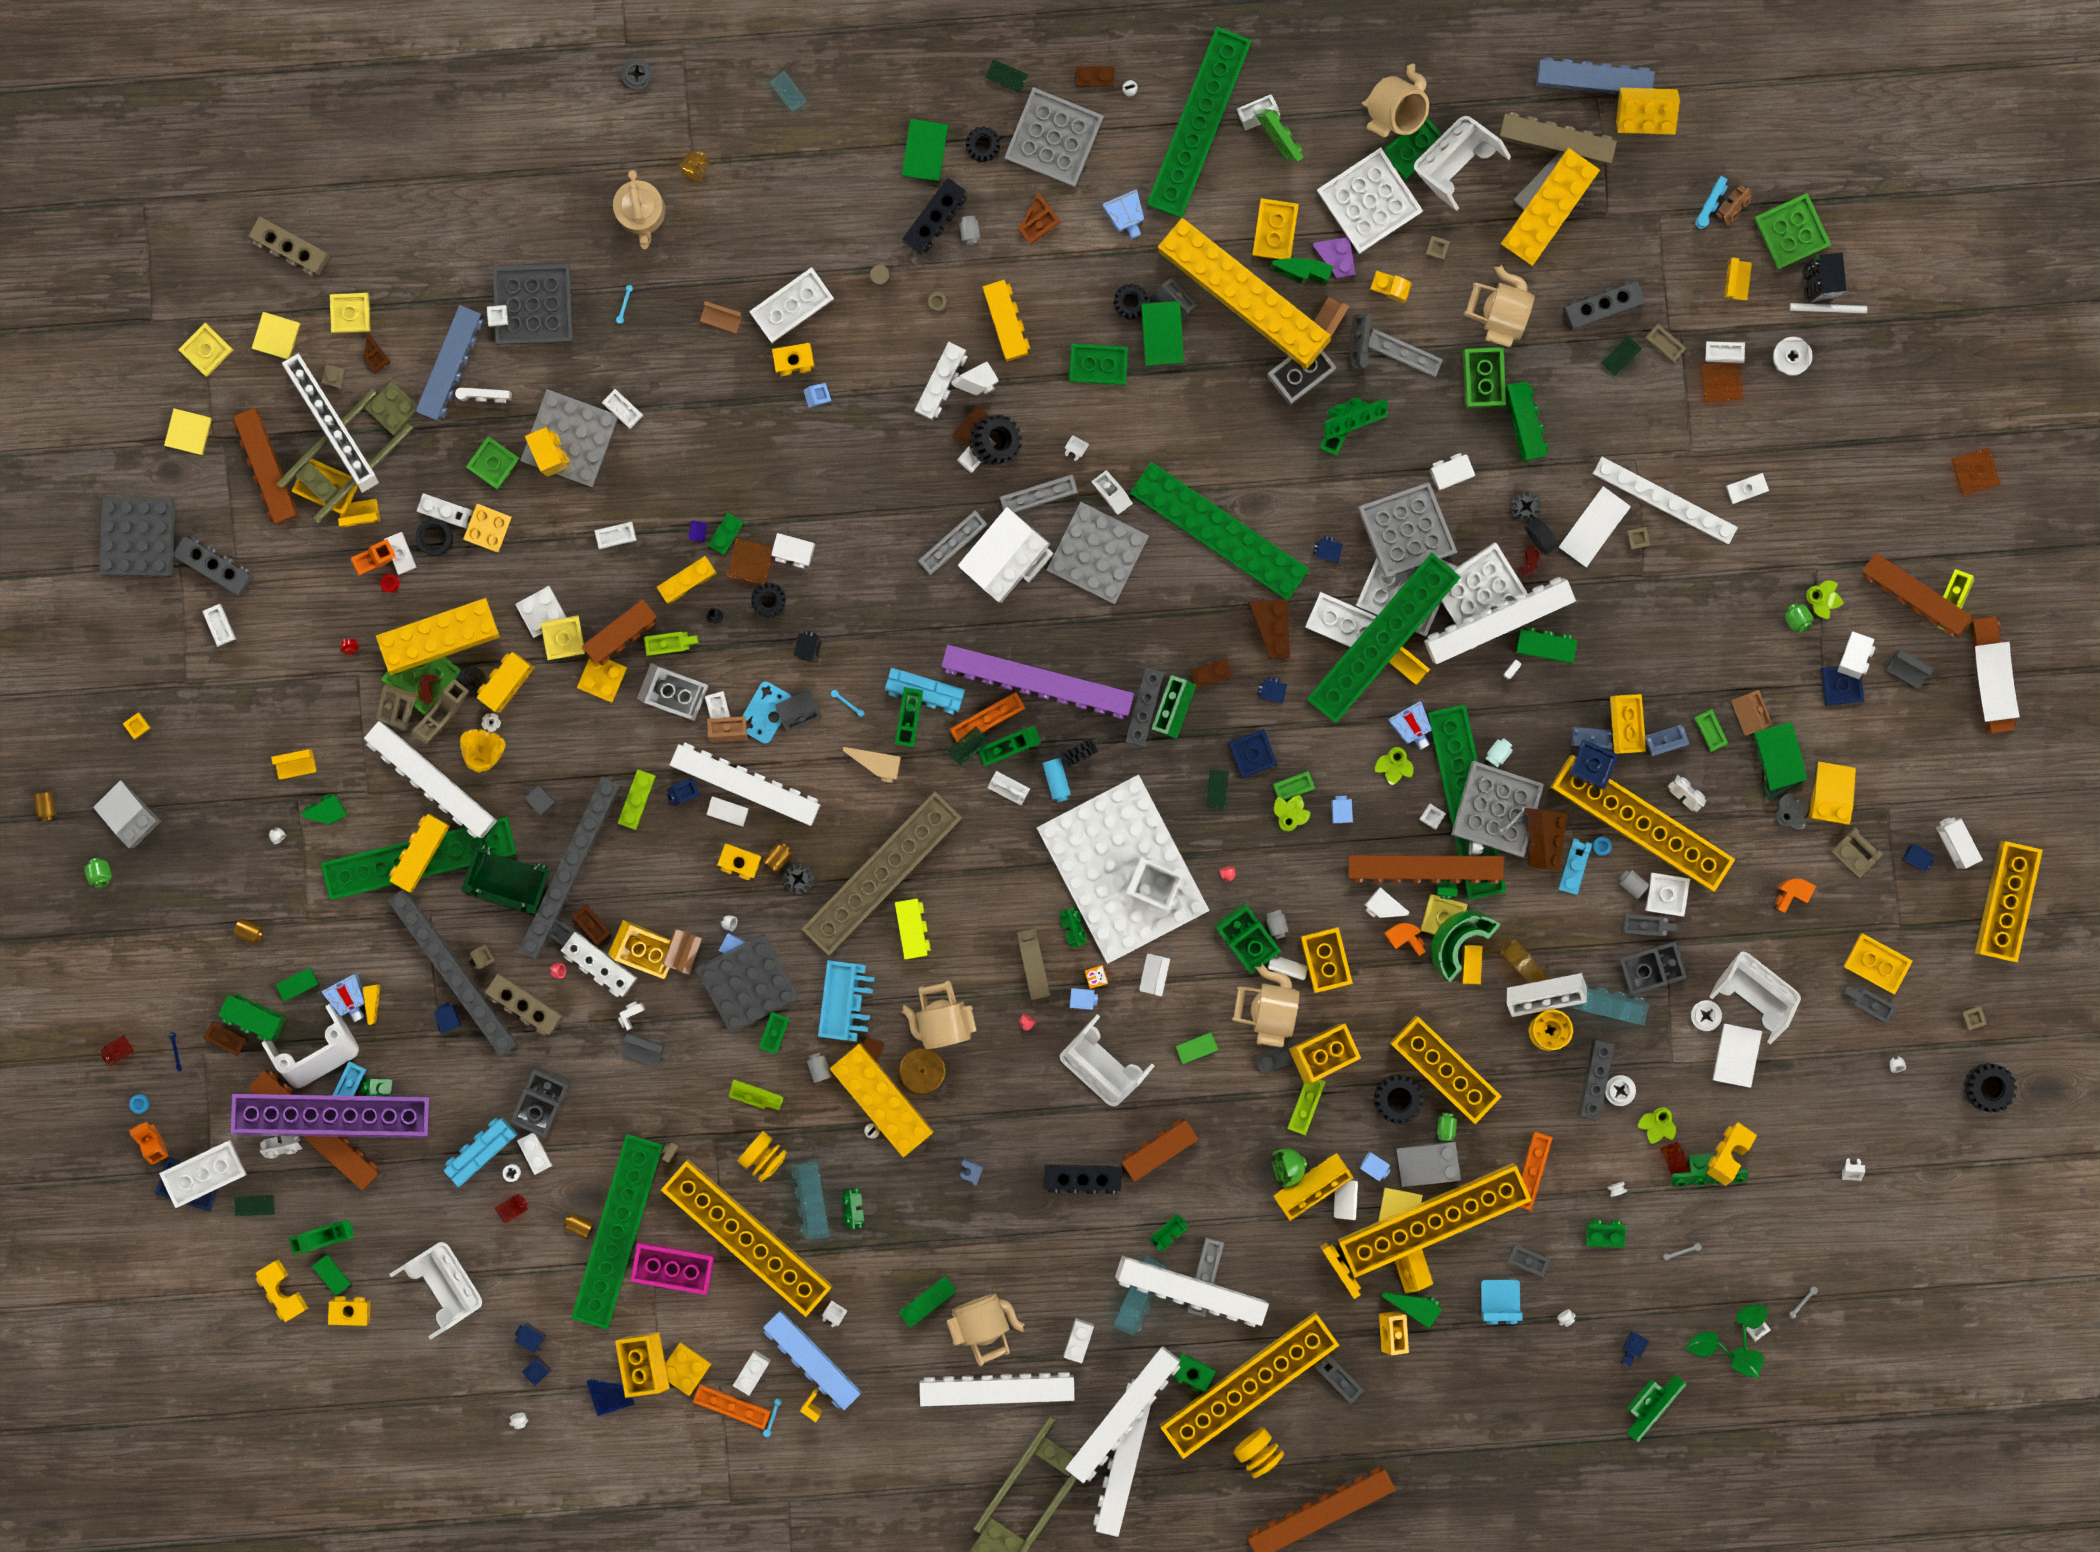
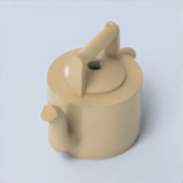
M1415 64L1407 65L1406 70L1408 78L1415 83L1414 85L1396 76L1383 78L1374 87L1369 97L1361 103L1368 109L1369 115L1373 119L1367 125L1369 131H1373L1382 137H1387L1390 131L1400 135H1409L1423 125L1429 112V100L1424 93L1427 83L1421 74L1415 72Z
M631 170L628 172L631 182L624 184L616 192L613 200V210L620 224L627 231L639 235L640 246L643 249H647L651 243V233L659 228L664 220L666 212L665 203L653 185L640 181L637 172Z
M1501 264L1500 267H1494L1498 277L1515 287L1498 283L1497 288L1473 283V291L1464 315L1484 323L1483 330L1488 331L1486 335L1487 342L1511 347L1513 340H1520L1523 335L1535 295L1527 292V284L1523 278L1507 273ZM1481 290L1492 293L1485 301L1483 307L1484 317L1474 314Z
M1262 963L1261 967H1255L1259 974L1267 980L1279 983L1280 986L1262 983L1261 989L1237 987L1238 993L1232 1021L1253 1025L1254 1032L1258 1033V1045L1283 1047L1284 1038H1291L1294 1031L1299 991L1292 989L1289 977L1279 972L1268 971ZM1245 992L1258 993L1251 1005L1250 1012L1253 1021L1241 1019Z
M950 981L928 987H919L922 1011L915 1014L912 1009L903 1005L901 1013L908 1018L912 1035L922 1041L925 1049L963 1042L971 1039V1033L976 1032L972 1006H965L964 1001L956 1002ZM947 991L949 1000H937L928 1005L927 994Z
M996 1293L974 1299L953 1308V1318L947 1320L953 1344L959 1345L962 1343L963 1346L970 1345L979 1366L1010 1353L1004 1332L1010 1329L1007 1320L1014 1329L1021 1332L1024 1331L1023 1326L1025 1325L1017 1320L1012 1304L1003 1299L999 1300ZM999 1337L1002 1347L981 1356L977 1345L985 1346L991 1344Z

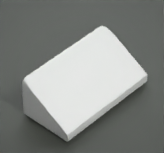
M1271 94L1236 109L1245 130L1261 125L1254 114L1258 109L1275 110L1280 116L1279 108Z
M712 796L707 815L743 827L749 808Z
M1279 956L1271 959L1267 966L1270 970L1300 980H1305L1308 968L1306 965Z
M1350 1180L1335 1190V1218L1356 1220L1358 1181Z

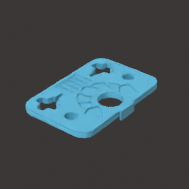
M762 682L743 716H746V721L753 716L751 722L753 727L752 729H747V734L762 743H769L782 722L779 717L776 723H772L769 721L768 716L771 712H777L775 707L777 703L787 700L792 696L769 682ZM767 686H770V691L772 692V694H767L766 697L762 699V687L766 688Z

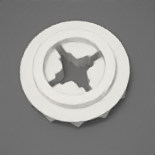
M1709 1000L1700 1001L1695 1004L1691 1011L1693 1024L1702 1031L1715 1029L1722 1019V1012L1719 1006ZM1700 1010L1704 1012L1711 1010L1709 1017L1712 1022L1707 1019L1702 1020L1703 1015Z
M1618 1075L1607 1082L1605 1094L1612 1104L1625 1106L1634 1099L1636 1087L1630 1078ZM1614 1085L1618 1087L1624 1085L1623 1091L1627 1095L1619 1094L1616 1096L1617 1090Z

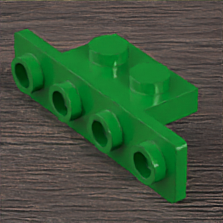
M1352 398L1346 403L1337 404L1335 407L1327 409L1328 417L1331 419L1324 422L1325 438L1329 440L1387 417V400L1381 399L1369 404L1360 398Z
M1716 1154L1688 1155L1690 1173L1672 1174L1671 1186L1684 1187L1691 1184L1702 1186L1708 1183L1722 1184L1707 1174L1709 1169L1708 1162ZM1738 1170L1732 1182L1743 1183L1747 1181L1749 1170Z
M1674 1375L1667 1385L1662 1388L1651 1379L1627 1407L1630 1412L1638 1417L1627 1431V1434L1636 1442H1639L1677 1395L1682 1392L1687 1383L1679 1376Z

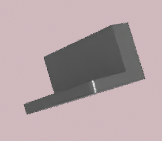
M1172 278L1162 284L1150 297L1153 302L1180 301L1181 320L1197 307V304Z
M1902 650L1896 651L1886 669L1890 674L1917 689L1921 688L1926 677L1930 676L1934 668Z
M810 690L775 705L787 732L822 717Z
M627 1033L621 1055L657 1067L665 1045Z

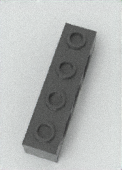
M1632 280L1621 283L1622 287L1614 289V286L1603 290V294L1596 296V293L1585 296L1586 300L1578 302V299L1568 302L1563 311L1570 330L1572 331L1644 305L1645 300L1638 281L1632 283ZM1617 294H1624L1626 302H1619ZM1600 300L1607 301V309H1602L1599 306ZM1582 306H1587L1590 309L1589 315L1582 314Z
M192 535L190 538L184 536L173 556L233 593L242 596L253 579V576L249 574L250 570L242 565L238 568L233 565L234 560L225 555L223 558L218 556L216 549L209 545L205 548L200 545L201 540ZM196 550H200L202 552V556L198 560H195L194 558V552ZM216 559L218 561V567L212 570L210 568V563L212 560ZM232 569L235 575L232 579L228 580L226 573Z
M1145 668L1126 743L1141 747L1145 746L1164 672Z
M1593 1039L1578 1115L1600 1120L1615 1044Z

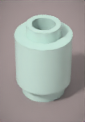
M1504 738L1501 741L1497 739L1487 752L1485 759L1498 768L1512 753V744Z

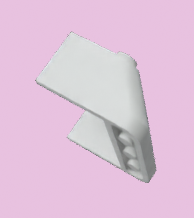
M1463 116L1415 162L1414 169L1440 199L1457 211L1459 207L1452 197L1455 188L1449 180L1475 154L1480 158H1488L1497 151L1508 160L1511 156L1500 138L1471 117Z
M1740 952L1718 979L1710 994V998L1713 999L1719 992L1724 995H1731L1735 991L1764 1014L1762 1017L1764 1027L1772 1031L1768 1039L1769 1044L1789 1027L1801 1000L1799 993L1747 952Z
M331 1004L325 1006L334 1021V1024L325 1031V1038L329 1044L296 1063L293 1057L287 1053L279 1055L272 1041L262 1042L275 1068L294 1088L308 1085L355 1058L359 1053V1046L342 1016L337 1013Z
M1097 1014L1060 1054V1060L1108 1105L1118 1106L1140 1085L1154 1068V1065L1151 1064L1144 1071L1133 1064L1123 1067L1097 1043L1100 1039V1033L1097 1028L1093 1027L1100 1018Z
M437 1243L389 1274L393 1277L402 1270H405L412 1279H418L423 1276L442 1306V1309L436 1314V1320L441 1328L429 1335L430 1339L449 1329L482 1305L479 1293L446 1243Z

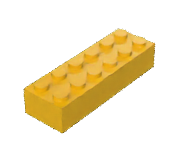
M1567 148L1500 244L1533 266L1600 169L1570 148Z
M484 598L376 635L387 670L391 676L498 639L500 636L487 599Z
M2007 841L1999 842L1975 954L2018 963L2042 849Z
M1415 1016L1390 1042L1406 1060L1474 1124L1502 1097L1418 1016Z
M861 1043L830 1068L903 1158L934 1132Z

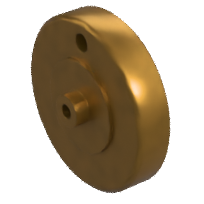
M920 1047L909 1051L904 1056L900 1064L899 1073L903 1084L910 1091L926 1094L933 1092L942 1084L946 1068L942 1057L936 1051Z

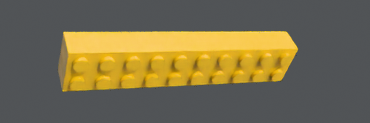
M1181 218L1158 245V251L1162 256L1306 370L1331 341L1329 333L1185 219Z
M1574 755L1569 756L1551 784L1550 789L1709 891L1715 892L1735 861L1733 857L1610 778L1606 788L1601 790L1568 775L1575 759Z
M689 1159L661 1189L664 1194L805 1317L808 1316L832 1288V1284Z
M1512 1163L1338 1239L1356 1278L1532 1200L1516 1164Z
M1314 1312L1161 1423L1160 1428L1184 1459L1333 1351L1339 1344L1317 1313Z

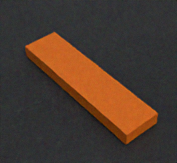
M1014 692L949 730L958 746L1024 710L1025 707L1017 692Z
M1533 1132L1521 1173L1532 1201L1519 1206V1208L1532 1211L1553 1139L1551 1136Z
M699 1384L693 1399L695 1404L763 1430L771 1413V1410Z

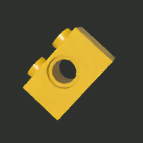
M810 343L772 349L775 370L781 376L792 375V371L798 370L800 373L810 372L811 368H815ZM791 356L799 357V362L796 365L789 364Z
M725 844L717 865L721 866V871L729 874L735 871L740 873L738 877L750 880V877L755 878L763 856ZM737 857L744 859V866L742 868H737L734 864Z
M335 1296L334 1299L329 1301L328 1325L367 1326L370 1324L371 1300H365V1297H354V1300H346L345 1296ZM346 1306H351L354 1309L353 1315L346 1314Z
M1398 1311L1380 1313L1381 1351L1389 1355L1409 1353L1406 1314Z

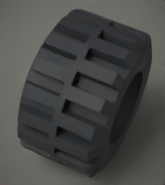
M993 415L981 419L980 422L974 425L975 428H972L970 432L973 435L969 436V441H972V444L969 446L970 449H974L973 455H978L977 460L980 462L984 461V464L997 465L1012 460L1019 453L1017 449L1021 448L1022 444L1019 443V440H1022V435L1019 436L1018 432H1020V429L1015 427V421L1010 422L1011 418L1004 417V415ZM991 430H995L1001 437L1002 445L999 450L993 448L990 443L989 435Z
M1985 1063L1984 1065H1977V1068H1972L1970 1070L1972 1073L1967 1074L1966 1078L1968 1080L1964 1082V1086H1966L1964 1093L1967 1094V1100L1972 1103V1106L1992 1113L2000 1112L2001 1109L2005 1110L2008 1104L2011 1105L2013 1103L2012 1098L2016 1097L2014 1090H2017V1086L2014 1085L2016 1080L2005 1067ZM1993 1076L1999 1082V1092L1994 1098L1986 1099L1981 1092V1085L1986 1078Z
M1395 1074L1383 1079L1377 1085L1376 1092H1374V1105L1378 1113L1387 1121L1395 1124H1404L1412 1121L1415 1116L1419 1115V1111L1423 1107L1422 1102H1424V1098L1422 1097V1090L1414 1080L1407 1076ZM1395 1088L1405 1089L1410 1096L1409 1104L1403 1110H1394L1388 1105V1094Z

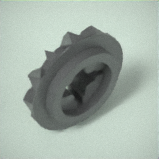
M642 59L629 60L623 66L621 73L624 83L629 88L636 90L645 88L652 78L650 65ZM638 67L639 72L645 75L639 76L636 82L635 77L629 74L635 73Z
M1523 491L1512 499L1511 512L1517 520L1530 522L1540 514L1541 502L1538 496L1532 492ZM1532 501L1529 506L1530 511L1524 510L1520 512L1523 507L1522 502L1528 503Z
M793 864L784 873V885L792 893L803 894L811 889L814 883V874L804 864ZM804 872L802 879L806 884L798 882L794 886L795 878L791 874L799 875Z

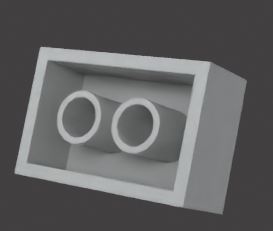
M1322 351L1307 370L1291 357H1288L1271 370L1267 377L1291 406L1331 375L1337 368L1326 353Z

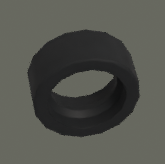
M1535 518L1525 526V530L1532 542L1545 555H1548L1559 546L1556 537L1541 519Z
M429 519L418 527L415 533V541L423 553L430 556H440L451 548L453 533L446 523L437 519ZM439 527L444 531L445 542L440 548L431 549L425 545L423 535L428 528Z

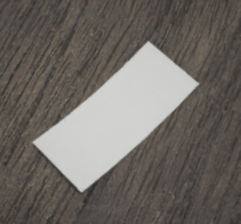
M1603 486L1559 548L1587 568L1631 506Z
M2003 642L1975 646L1985 722L2020 717L2013 680L2010 643Z

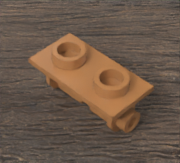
M1741 185L1736 187L1728 197L1732 204L1725 200L1717 210L1716 216L1721 220L1724 218L1727 226L1731 221H1735L1740 210L1750 203L1752 197L1750 189H1745Z

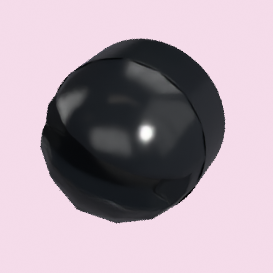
M712 607L708 610L706 619L710 623H720L723 619V613L719 609Z

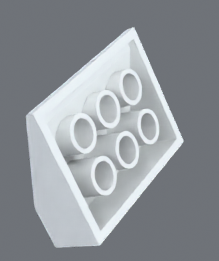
M1006 507L958 566L995 600L1002 603L1050 546V543Z

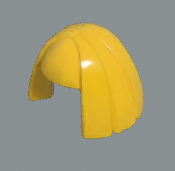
M477 729L466 731L460 738V749L467 767L477 773L492 768L502 756L506 745L504 739L500 738L498 734L482 729L479 731Z

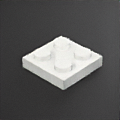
M550 586L515 604L533 638L542 634L541 622L566 617Z
M1651 873L1645 911L1684 916L1690 879Z

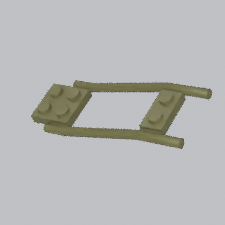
M392 381L379 395L371 389L341 419L343 425L346 426L365 408L395 436L368 462L371 469L413 429L408 421L416 413L418 405ZM326 435L277 483L283 489L296 475L326 504L313 517L317 523L356 485L352 478L339 490L309 462L329 442Z
M1048 1417L973 1528L981 1535L971 1548V1552H1027L1077 1480L1074 1475L1065 1469L1074 1456L1045 1437L1055 1422L1051 1417ZM1035 1453L1069 1478L1024 1541L992 1519L991 1515Z

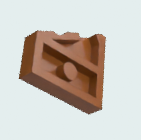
M1038 193L1033 205L1026 213V218L1018 229L1028 244L1032 245L1061 224V222L1040 193Z

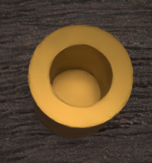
M53 792L33 795L37 818H41V821L52 820L53 815H56Z
M783 842L781 845L777 843L763 861L778 873L792 856L790 853L791 848Z
M240 918L235 926L233 936L256 944L257 941L261 942L264 931H262V926Z
M572 1213L571 1216L567 1215L563 1223L566 1226V1231L585 1240L594 1224L593 1221L575 1213Z

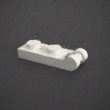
M458 388L455 392L456 397L461 401L476 398L475 401L487 402V399H495V403H506V400L512 399V393L505 390Z
M424 493L417 508L419 513L466 529L469 525V517L474 512L473 510ZM458 512L463 513L461 520L456 519Z

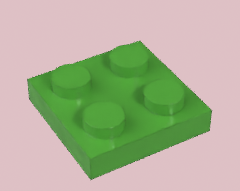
M488 436L466 468L498 490L520 458Z

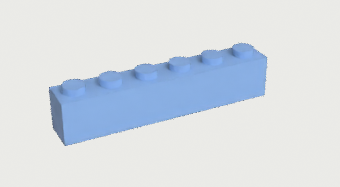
M782 1310L764 1325V1334L770 1340L775 1339L779 1345L777 1347L784 1354L788 1353L792 1357L791 1361L798 1368L801 1366L806 1371L804 1374L810 1381L815 1380L819 1384L818 1389L824 1395L828 1394L832 1398L831 1402L838 1409L842 1408L845 1410L861 1394V1390Z

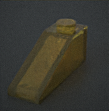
M690 151L679 164L682 174L685 177L702 183L710 162L706 157L707 154L700 151L695 153Z
M1513 940L1500 952L1527 984L1549 980L1548 976L1517 940Z

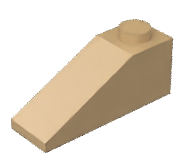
M843 747L845 753L878 777H882L881 781L892 783L893 779L897 780L901 757Z

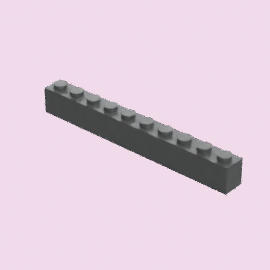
M604 777L601 778L518 951L534 959H539L621 788L619 784Z
M402 889L387 901L497 1053L502 1056L519 1044L412 895Z

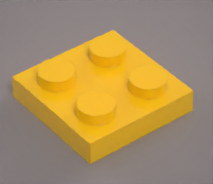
M589 659L577 688L613 703L627 667L611 660L603 666L600 664L595 666Z
M680 1342L665 1363L668 1382L690 1396L712 1363Z

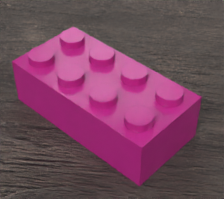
M639 1241L635 1253L631 1282L707 1295L715 1254Z

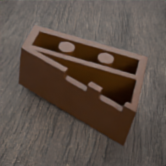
M1249 601V607L1269 659L1290 658L1288 601Z
M1524 808L1525 814H1528L1529 825L1526 826V831L1530 833V843H1528L1530 867L1560 871L1567 814Z

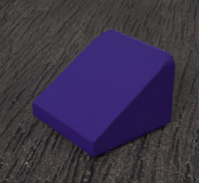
M692 520L690 523L689 539L691 541L704 542L707 524Z

